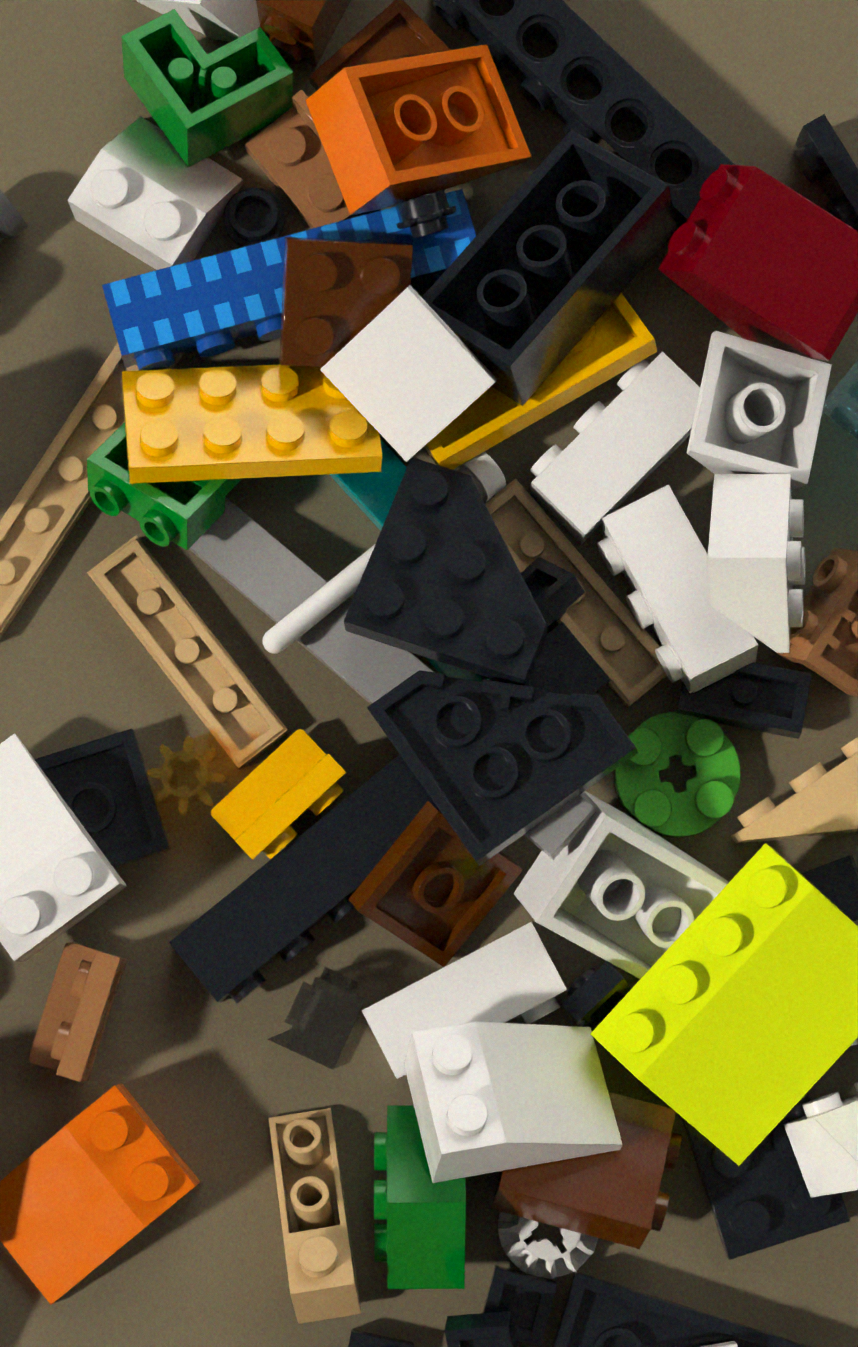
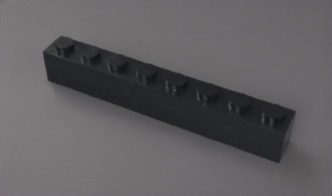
M561 622L546 635L527 686L534 687L535 690L567 695L579 693L599 696L601 701L605 703L607 700L600 692L607 687L611 679L567 626ZM399 754L169 943L217 1002H222L228 996H231L236 1004L240 1003L266 981L260 970L278 955L287 964L316 940L309 930L329 915L334 923H337L355 909L348 899L429 800L434 805L436 804Z

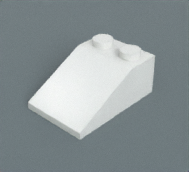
M14 733L0 744V942L14 961L25 962L127 887V885Z
M584 791L580 796L595 808L596 813L554 860L541 851L517 887L514 895L536 923L641 979L724 889L729 881L632 817Z
M470 1022L412 1032L404 1066L432 1183L621 1150L623 1144L594 1038L590 1035L592 1032L591 1027Z

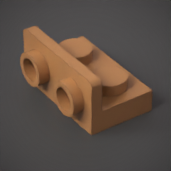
M300 90L291 97L293 107L248 141L245 147L247 153L310 229L354 218L359 214L350 215L306 104L305 100L308 96L303 90Z
M834 548L819 563L813 574V585L803 601V627H791L790 653L776 654L787 661L803 664L846 694L857 697L858 551Z
M73 942L65 944L29 1054V1061L32 1064L57 1071L56 1075L78 1082L89 1081L127 959Z

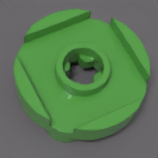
M667 712L645 720L628 735L637 748L638 753L614 770V785L622 807L636 821L660 836L682 838L704 832L730 811L740 786V763L732 742L716 722L676 712ZM679 757L683 766H692L694 778L686 781V791L674 792V786L671 782H661L659 777L660 771L669 768V758Z

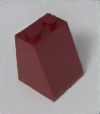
M720 164L719 168L703 183L698 203L686 223L681 225L672 235L668 244L669 251L658 268L742 338L812 359L830 361L858 314V231L756 166Z

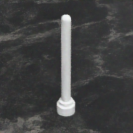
M486 452L479 454L454 469L471 476L484 503L506 486V480L501 469ZM375 544L270 628L263 636L264 648L272 654L281 653L352 596L357 590Z

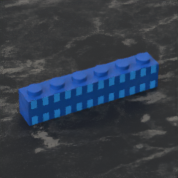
M463 189L445 193L449 207L456 206V212L446 216L449 228L418 238L412 237L410 227L404 229L397 228L396 224L401 222L397 206L103 284L104 295L125 370L126 367L134 365L138 366L139 371L162 370L175 363L173 354L183 352L186 354L198 350L201 357L218 355L234 348V340L257 334L261 341L280 338L285 237L410 243L413 245L411 286L415 291L431 288L476 237Z

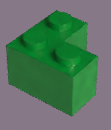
M175 9L121 36L124 78L187 167L273 123L292 108L293 71L261 27L209 54L205 52Z
M387 1105V1132H374V1171H387V1180H374V1220H387V1223L374 1224V1262L387 1263V1289H465V1178L432 1183L414 1105Z

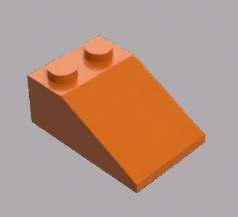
M487 44L345 67L305 100L350 215L397 206L396 204L399 202L460 185L524 163L532 157Z
M117 1084L66 1124L0 1181V1241L50 1305H52L201 1181L123 1084Z

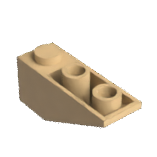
M858 737L841 748L847 759L828 772L819 762L789 782L795 794L777 806L773 804L768 796L737 818L744 828L730 836L734 843L744 844L858 832Z
M331 1108L268 1118L289 1289L298 1324L362 1314Z

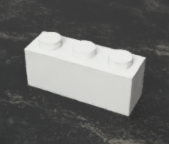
M663 351L650 364L646 360H642L632 366L617 382V385L623 391L607 407L600 401H597L574 425L573 428L580 434L564 450L556 444L553 445L530 469L536 478L531 482L529 494L581 545L602 525V518L613 513L691 434L700 387Z
M669 484L602 518L603 540L597 543L599 552L610 573L615 576L622 572L633 591L626 595L628 605L642 629L651 625L662 644L661 647L655 649V652L665 674L672 683L681 679L689 693H695L734 673L736 670L756 662L758 643L754 636L710 606L708 554Z
M530 922L361 1011L396 1079L406 1075L404 1061L412 1032L470 1022L505 1023L520 1014L525 1023L530 1024L560 1008L555 996L567 989L535 927Z

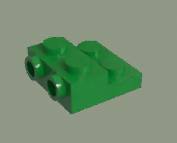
M125 422L87 458L88 491H90L94 504L102 512L110 516H117L121 511L139 521L141 530L150 541L163 547L168 546L172 541L188 550L225 512V496L242 480L218 479L130 484Z

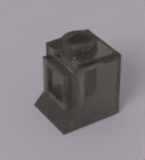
M324 967L320 978L315 977L312 985L303 981L285 1019V1023L292 1025V1028L268 1040L333 1070L366 1000L354 994L359 982Z

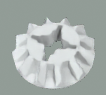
M504 1212L499 1214L498 1233L501 1245L509 1259L525 1273L549 1279L576 1272L595 1251L598 1238L560 1228V1233L563 1237L561 1241L565 1246V1249L562 1251L559 1250L556 1244L552 1245L547 1237L541 1238L538 1241L533 1239L526 1244L524 1240L532 1235L531 1231L537 1228L538 1222Z

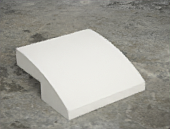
M411 285L320 369L406 462L497 380Z

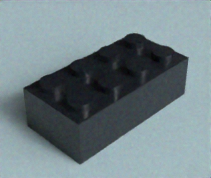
M570 130L422 298L497 378L491 387L523 406L677 229L669 185Z

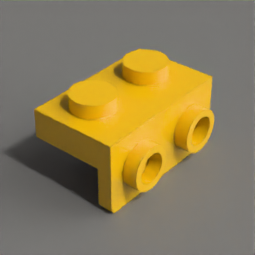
M298 729L213 807L211 815L252 860L261 851L269 859H272L298 834L290 826L293 821L307 808L316 816L319 815L344 791L336 781L346 771L330 754H325L304 730Z

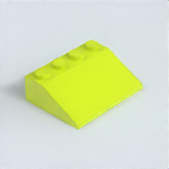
M765 843L590 1035L639 1081L740 1166L858 1038V925L778 852Z

